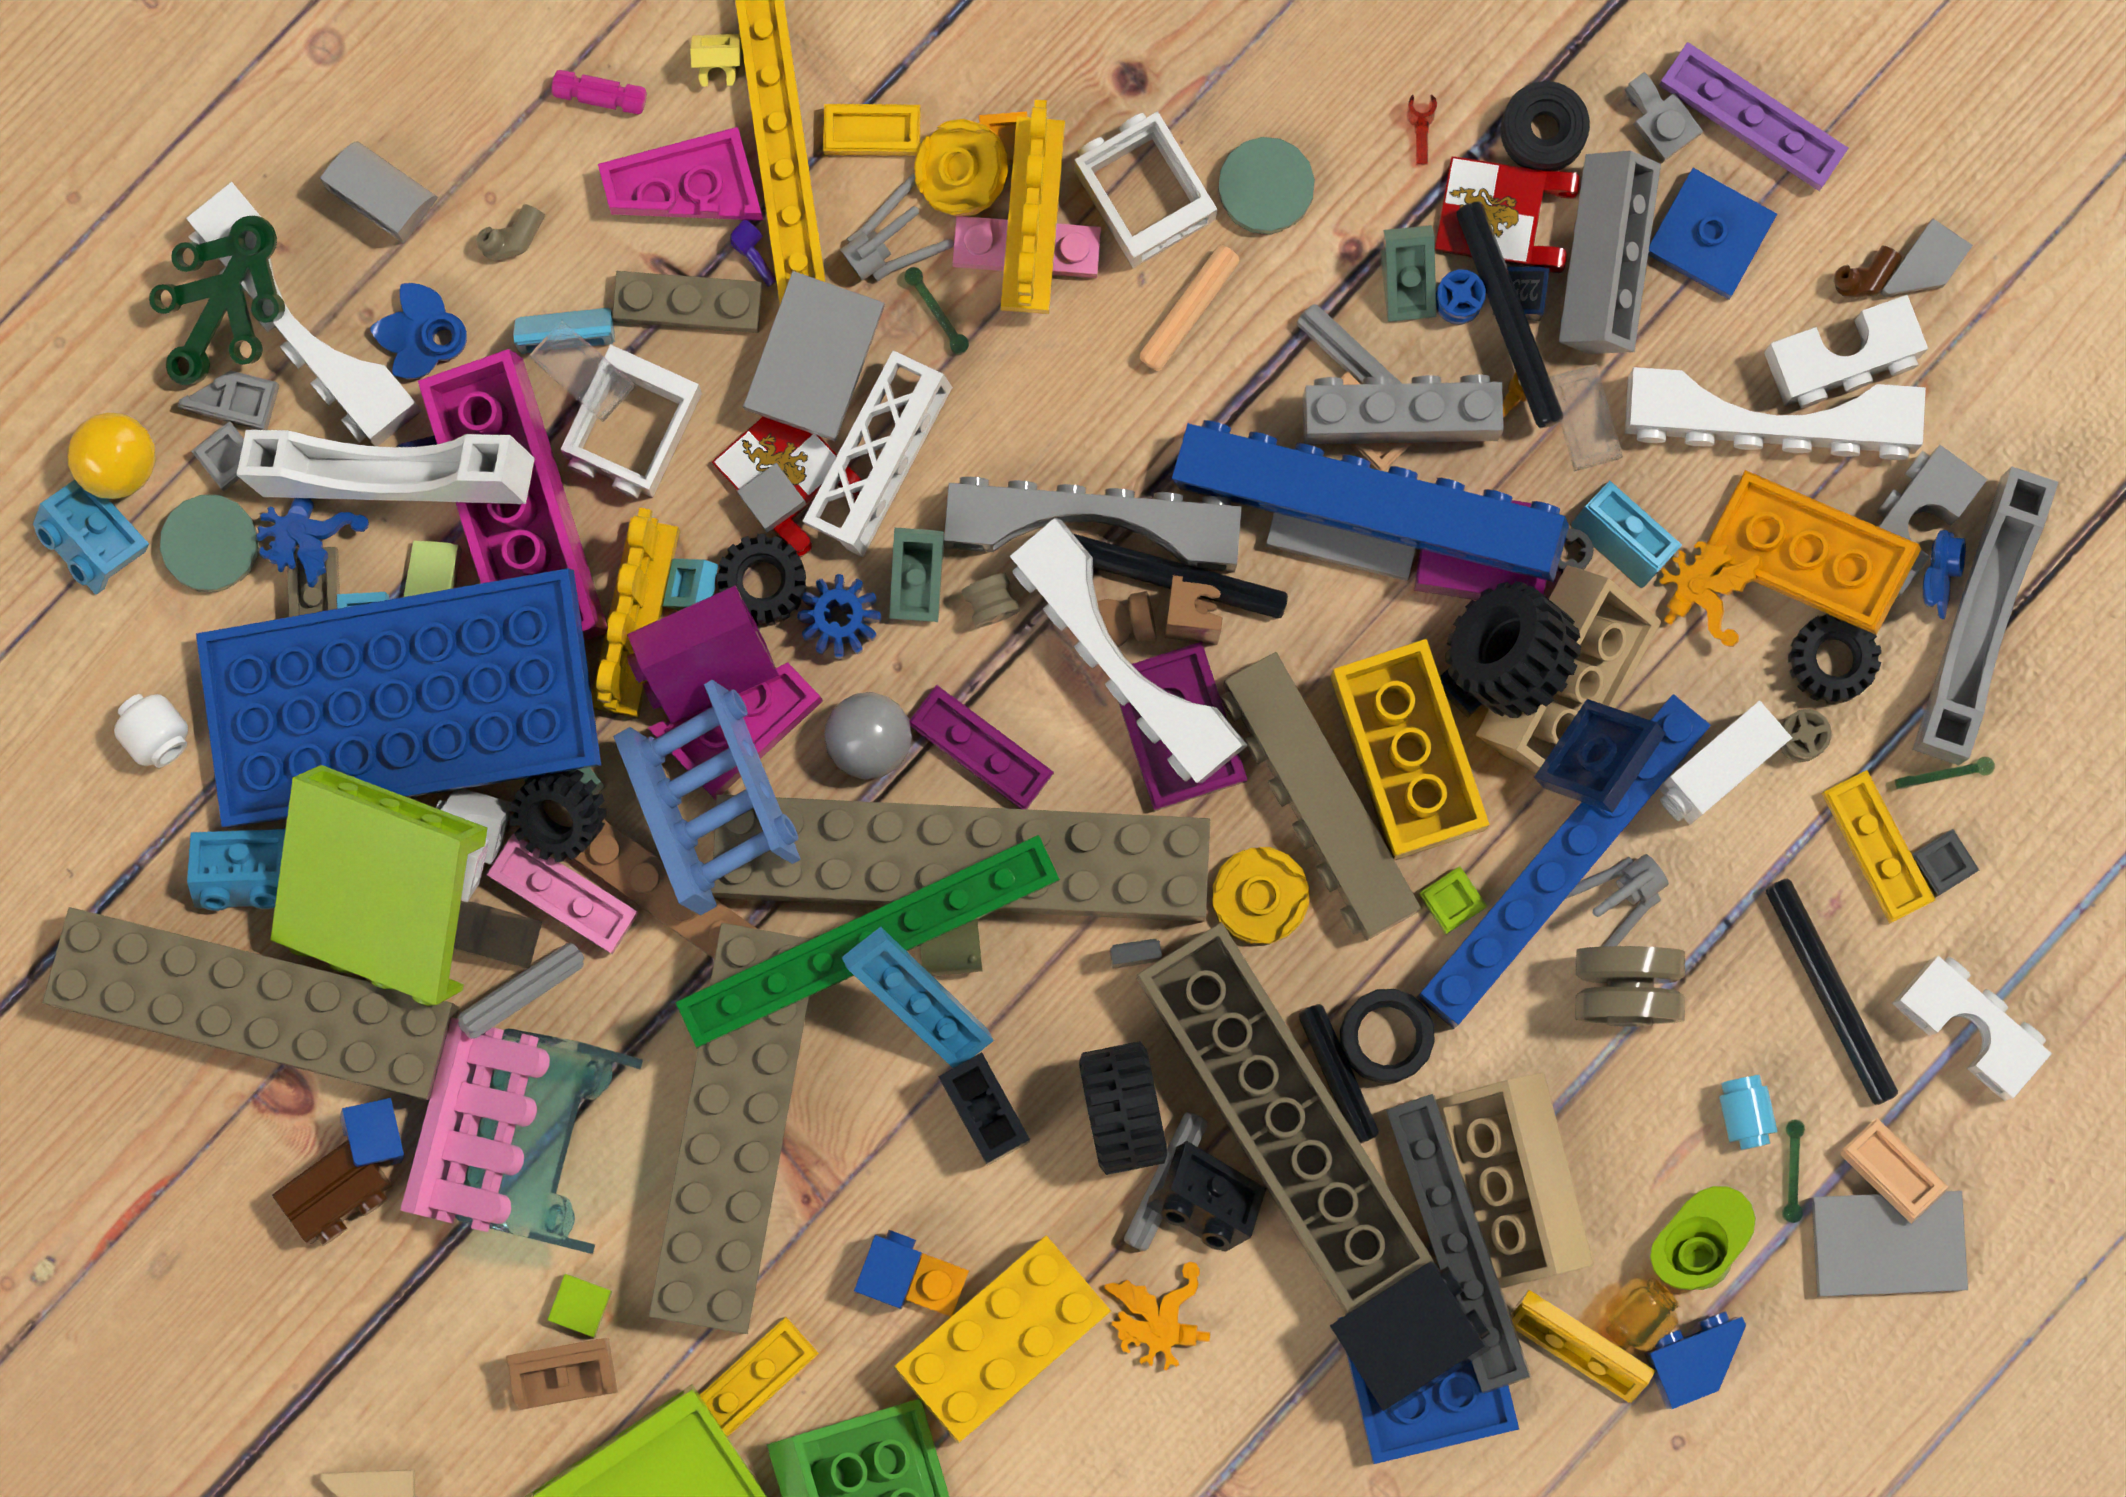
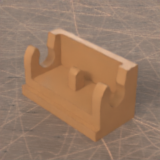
M1173 575L1165 638L1218 645L1223 617L1210 613V611L1217 610V605L1209 599L1200 598V596L1218 598L1220 597V591L1207 584L1183 582L1182 576Z
M609 1338L506 1356L515 1405H518L519 1410L618 1392Z

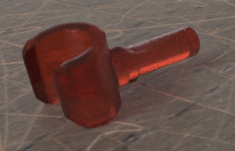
M1412 95L1409 99L1406 115L1410 124L1415 126L1416 165H1428L1429 125L1434 121L1437 101L1433 95H1430L1429 111L1420 113L1413 106L1414 95Z

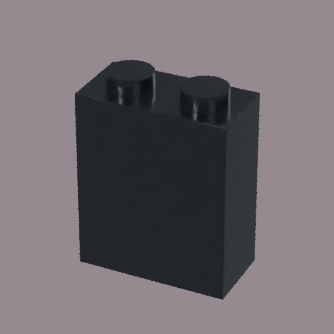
M1430 1261L1330 1325L1381 1409L1388 1414L1490 1350L1484 1338L1491 1333L1475 1308L1468 1313L1465 1311L1457 1298V1295L1464 1292L1448 1266L1440 1270L1435 1263Z

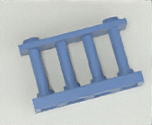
M714 680L704 684L712 707L656 739L651 736L647 738L631 727L613 736L678 903L699 915L717 907L711 891L715 886L714 881L771 850V852L791 864L801 860L794 844L798 840L797 831L791 820L781 812L743 718L748 714L746 705L735 690L729 691ZM721 725L729 745L728 749L673 780L666 778L661 765L665 762L666 755ZM737 766L746 790L689 822L682 818L678 805L682 802L681 797ZM754 808L763 830L761 833L705 864L699 861L694 848L698 845L699 838Z

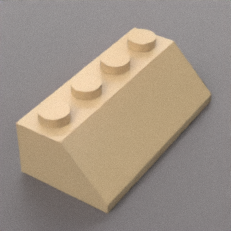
M1569 565L1563 571L1549 600L1566 612L1575 621L1573 625L1579 629L1580 638L1577 643L1581 646V653L1574 660V663L1578 665L1574 675L1568 676L1566 680L1567 687L1562 693L1558 691L1553 696L1554 701L1547 707L1544 705L1538 706V710L1534 714L1528 716L1522 712L1519 718H1510L1506 714L1502 717L1489 709L1476 733L1477 737L1501 755L1534 773L1538 772L1587 699L1613 708L1616 707L1661 623V620L1609 578Z
M1544 1072L1513 1078L1436 1099L1500 1287L1504 1288L1593 1266Z

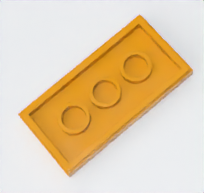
M1746 470L1706 543L1707 545L1713 544L1717 547L1723 544L1729 546L1726 554H1731L1733 561L1721 566L1722 568L1740 564L1756 555H1760L1763 560L1761 566L1755 571L1756 580L1754 582L1875 635L1880 630L1921 551L1918 543Z

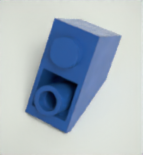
M1725 1311L1699 1321L1702 1331L1683 1338L1679 1329L1653 1339L1656 1349L1644 1354L1649 1367L1656 1370L1653 1377L1666 1409L1677 1408L1719 1391L1746 1327L1743 1317L1729 1319Z

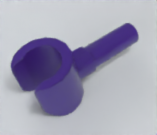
M743 220L731 233V245L740 254L746 256L749 262L751 261L767 287H770L777 282L776 277L760 253L754 248L763 238V235L748 220Z

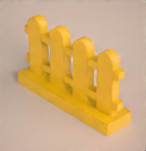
M1034 100L1031 118L1017 116L1001 296L1002 311L1049 314L1065 120L1047 119V100Z
M640 507L638 516L634 515L633 518H630L607 622L608 630L604 635L591 694L594 710L638 719L645 690L642 685L643 682L638 683L627 660V656L634 653L627 634L661 619L672 559L675 556L680 534L679 527L658 523L659 520L657 518H652V510Z

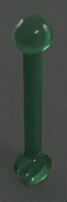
M917 267L908 268L904 274L905 281L909 285L915 286L949 337L951 351L957 355L964 354L969 347L968 339L956 332L922 281V271Z
M1981 757L1974 764L1915 776H1906L1894 781L1898 790L1973 773L1988 776L1994 772L1995 763L1989 757Z
M1794 1119L1786 1125V1133L1790 1137L1788 1204L1782 1210L1784 1220L1790 1223L1800 1221L1803 1216L1802 1208L1798 1205L1800 1137L1805 1133V1125L1802 1121Z

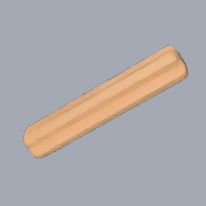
M1219 245L1140 352L1141 361L1155 371L1162 370L1237 267L1240 257L1233 250L1224 245Z

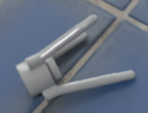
M915 173L911 174L861 229L847 238L849 243L840 249L862 281L870 275H873L877 281H880L893 271L937 255L952 248L954 245L953 240L947 239L885 263L884 259L889 257L891 253L884 242L919 214V209L915 206L911 207L878 234L873 230L916 184Z
M1644 854L1636 861L1627 857L1615 867L1580 881L1565 898L1573 897L1622 876L1616 881L1619 890L1595 907L1593 915L1596 917L1603 915L1624 899H1627L1632 904L1637 903L1639 900L1640 903L1603 946H1618L1642 916L1661 901L1658 892L1669 885L1662 869L1648 854Z

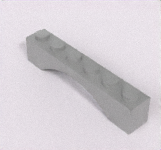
M2013 466L2000 477L1912 750L1956 765H1960L1970 758L1985 712L1992 674L2006 626L2025 572L2044 529L2058 485L2057 481Z
M960 477L959 483H949L944 546L946 549L994 552L1012 539L1044 527L1056 518L1064 523L1096 522L1119 526L1149 538L1169 551L1182 564L1206 570L1236 571L1242 506H1231L1232 500L1226 497L1206 496L1202 498V503L1183 502V495L1169 492L1154 493V499L1134 498V491L1119 488H1109L1105 490V495L1086 494V488L1083 486L1070 484L1057 485L1056 491L1037 490V483L1020 480L1009 481L1008 487L988 486L989 480L980 477Z

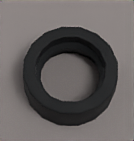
M1377 989L1360 997L1346 1012L1340 1028V1045L1350 1067L1361 1077L1377 1083H1398L1416 1074L1428 1061L1435 1043L1434 1023L1426 1007L1413 995L1397 989ZM1392 1007L1401 1010L1411 1019L1416 1029V1043L1413 1051L1405 1060L1395 1065H1381L1371 1061L1363 1053L1359 1045L1358 1030L1361 1021L1369 1012L1378 1008Z

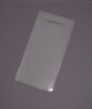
M563 320L554 327L529 355L534 363L602 422L609 417L636 387L628 377Z
M1597 364L1550 376V381L1564 415L1560 423L1574 472L1621 459L1623 457Z

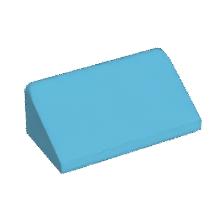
M610 308L519 317L515 320L514 344L521 354L613 344L615 342L612 311Z
M1611 481L1591 499L1571 523L1574 529L1581 530L1587 534L1593 546L1641 588L1648 584L1682 546L1679 541Z

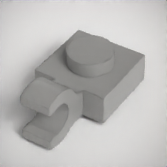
M1645 72L1628 84L1629 86L1625 88L1627 95L1643 113V116L1633 125L1662 163L1703 132L1675 93L1664 101L1661 99L1656 86Z

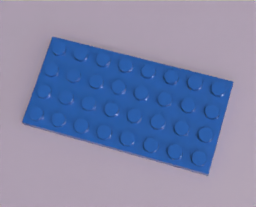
M569 568L196 633L222 827L230 828L287 818L293 777L320 765L408 798L601 766L574 570Z

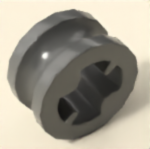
M1568 529L1565 543L1571 545L1575 541L1578 542L1583 548L1579 551L1578 555L1583 556V560L1578 563L1574 559H1569L1565 563L1560 559L1557 571L1561 574L1567 565L1584 570L1592 559L1594 551L1592 541L1581 530Z

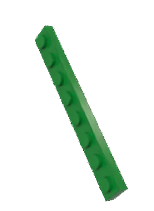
M1037 835L675 1003L697 1049L853 977L854 975L847 969L842 957L880 927L906 951H909L1059 882L1060 879L1040 836Z

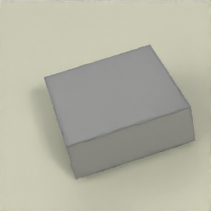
M230 421L192 450L195 457L223 491L240 479L236 474L244 438Z
M777 463L737 491L767 533L806 505L805 500Z

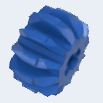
M837 574L834 579L835 589L829 590L823 579L816 581L817 589L821 594L820 598L807 592L803 594V602L814 610L799 611L797 618L799 622L814 623L802 632L805 641L812 640L821 635L815 648L817 653L823 654L828 649L830 643H834L835 657L842 659L844 657L843 644L850 643L852 650L856 654H860L863 652V648L857 638L859 635L867 640H875L876 632L864 623L880 622L881 613L876 610H865L877 601L873 592L857 598L863 587L861 580H854L850 588L845 590L844 577L841 574ZM838 606L842 612L849 609L852 611L853 615L847 614L848 624L841 627L836 621L828 624L826 619L832 618L830 612L832 608Z

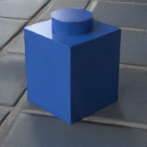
M888 1230L886 1238L875 1235L854 1291L902 1309L923 1254L913 1249L916 1240Z

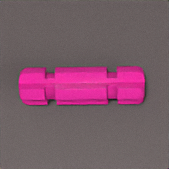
M565 70L556 71L551 87L552 94L556 98L572 100V97H577L580 103L616 110L617 106H620L624 112L641 114L643 112L647 98L646 89L642 86L627 84L626 87H621L618 81L582 74L581 78H578L574 72Z

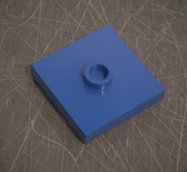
M1692 168L1652 239L1648 255L1730 300L1775 220L1777 213L1699 170Z

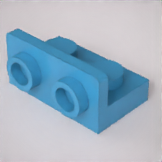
M75 480L40 503L33 522L36 535L41 543L50 550L54 549L67 563L73 578L81 585H87L96 595L105 589L111 576L144 554L149 545L109 499L98 498L88 493Z
M286 829L191 832L187 884L194 907L213 911L224 910L228 907L248 906L260 909L274 908Z

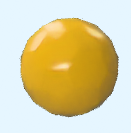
M107 412L90 417L78 426L67 449L68 466L75 481L85 491L98 498L118 499L134 494L144 487L152 474L156 462L155 445L148 431L137 420L121 413Z

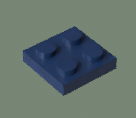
M1587 699L1534 778L1544 789L1613 813L1666 733L1657 722Z

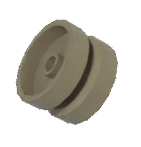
M1603 946L1576 950V976L1588 982L1607 983V987L1586 988L1576 994L1575 1020L1625 1027L1652 1026L1653 1024L1685 1021V996L1673 989L1654 988V984L1673 983L1685 976V951L1672 948L1641 946Z

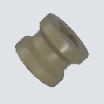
M1006 573L984 578L962 589L965 601L970 602L975 611L972 616L975 628L1000 622L1020 611L1017 600L1012 599L1007 590L1010 581Z
M1811 709L1799 710L1791 714L1781 724L1792 739L1780 749L1791 760L1797 762L1810 761L1823 753L1830 743L1832 736L1831 726L1826 717L1818 711Z

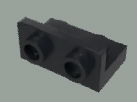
M1185 1141L1176 1147L1164 1186L1149 1196L1147 1207L1159 1213L1166 1222L1175 1226H1181L1201 1238V1241L1206 1246L1226 1252L1251 1238L1267 1188L1192 1143Z

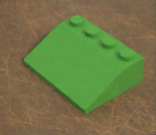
M920 1398L767 1444L782 1497H949Z

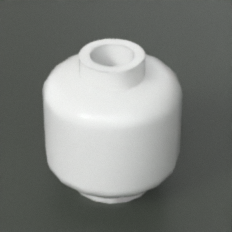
M137 694L126 700L118 709L120 718L115 725V737L136 763L142 766L155 765L157 768L164 767L179 757L187 747L185 738L188 734V725L164 696L155 694L143 697L141 694Z

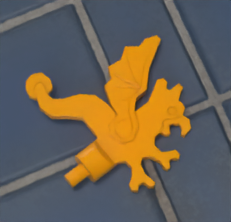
M1698 541L1694 548H1701L1702 553L1701 555H1695L1696 562L1693 565L1688 566L1685 563L1686 553L1680 550L1679 556L1672 558L1678 564L1680 574L1675 576L1666 568L1661 569L1664 576L1659 579V583L1664 585L1676 583L1678 585L1677 591L1666 605L1671 610L1664 618V621L1672 625L1678 615L1684 618L1693 604L1697 603L1707 610L1708 631L1712 636L1720 639L1722 644L1728 647L1735 646L1739 642V635L1733 629L1727 628L1724 632L1722 631L1721 622L1724 615V605L1720 597L1713 591L1728 596L1733 591L1743 592L1747 583L1756 580L1755 571L1761 566L1763 558L1760 555H1756L1740 564L1723 567L1718 575H1714L1719 567L1733 561V556L1729 553L1726 554L1729 546L1723 544L1717 547L1713 544L1707 545L1706 542Z
M1188 1262L1184 1264L1182 1273L1184 1278L1189 1279V1283L1183 1288L1173 1290L1164 1296L1160 1305V1311L1158 1310L1156 1297L1148 1294L1145 1285L1135 1286L1129 1280L1124 1281L1120 1285L1116 1283L1105 1284L1104 1289L1123 1301L1133 1314H1142L1147 1320L1137 1321L1124 1311L1118 1312V1317L1121 1321H1112L1111 1325L1119 1331L1118 1338L1122 1340L1120 1346L1123 1352H1131L1128 1348V1344L1134 1342L1136 1347H1139L1141 1343H1146L1150 1348L1149 1354L1141 1357L1139 1362L1141 1364L1148 1362L1149 1366H1153V1358L1156 1353L1162 1351L1165 1353L1164 1370L1166 1371L1170 1365L1179 1366V1361L1171 1353L1172 1346L1176 1344L1196 1346L1197 1341L1210 1342L1211 1332L1198 1331V1325L1178 1323L1179 1306L1194 1296L1199 1286L1197 1278L1200 1275V1268L1196 1263Z

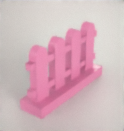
M451 1017L400 1210L452 1224L455 1215L458 1214L473 1218L472 1229L488 1232L490 1223L502 1224L510 1215L511 1202L506 1195L498 1193L503 1174L515 1175L523 1166L524 1153L522 1149L511 1145L516 1125L526 1127L536 1117V1103L532 1098L524 1096L528 1078L542 1077L548 1070L550 1058L546 1050L537 1048L538 1037L522 1034L519 1043L502 1040L504 1030L492 1027L479 1037L470 1039L460 1029L458 1025L459 1019ZM494 1069L511 1073L507 1092L489 1088ZM481 1117L499 1121L494 1140L476 1136ZM468 1166L486 1170L481 1189L463 1185Z

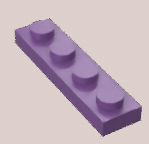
M1689 42L1686 43L1659 84L1660 87L1671 94L1675 93L1681 101L1818 191L1822 189L1849 149Z

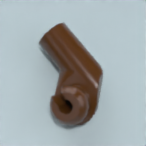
M1882 245L1869 267L1850 269L1849 265L1840 267L1834 275L1837 292L1850 299L1879 294L1901 261L1902 256L1894 249Z

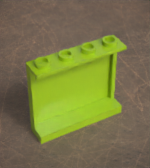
M323 765L293 777L270 940L289 947V951L295 955L312 956L327 962L336 971L355 973L370 979L371 983L379 988L395 989L411 995L412 999L417 1003L423 1005L440 1004L463 991L464 984L449 979L467 857L468 854L485 846L488 828Z
M691 1384L525 1497H767V1495L693 1384Z

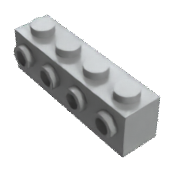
M1633 151L1585 155L1570 267L1567 274L1563 316L1561 318L1560 343L1588 354L1635 352L1660 175V163Z
M1425 375L1413 377L1412 383L1392 384V378L1375 376L1364 378L1363 384L1343 385L1342 378L1326 377L1315 379L1314 385H1306L1302 397L1304 444L1308 445L1498 441L1504 430L1502 382H1490L1488 375L1460 377V383H1441V377Z

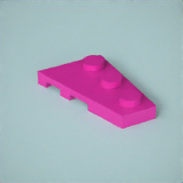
M738 127L598 164L611 215L763 221Z
M788 662L776 667L779 676L738 693L746 705L748 714L743 718L760 759L823 702L821 696ZM712 706L674 723H671V721L665 723L663 720L648 727V729L658 738ZM721 725L671 752V754L689 771L728 749L729 745ZM737 766L702 786L714 800L717 799V794L722 795L741 777Z

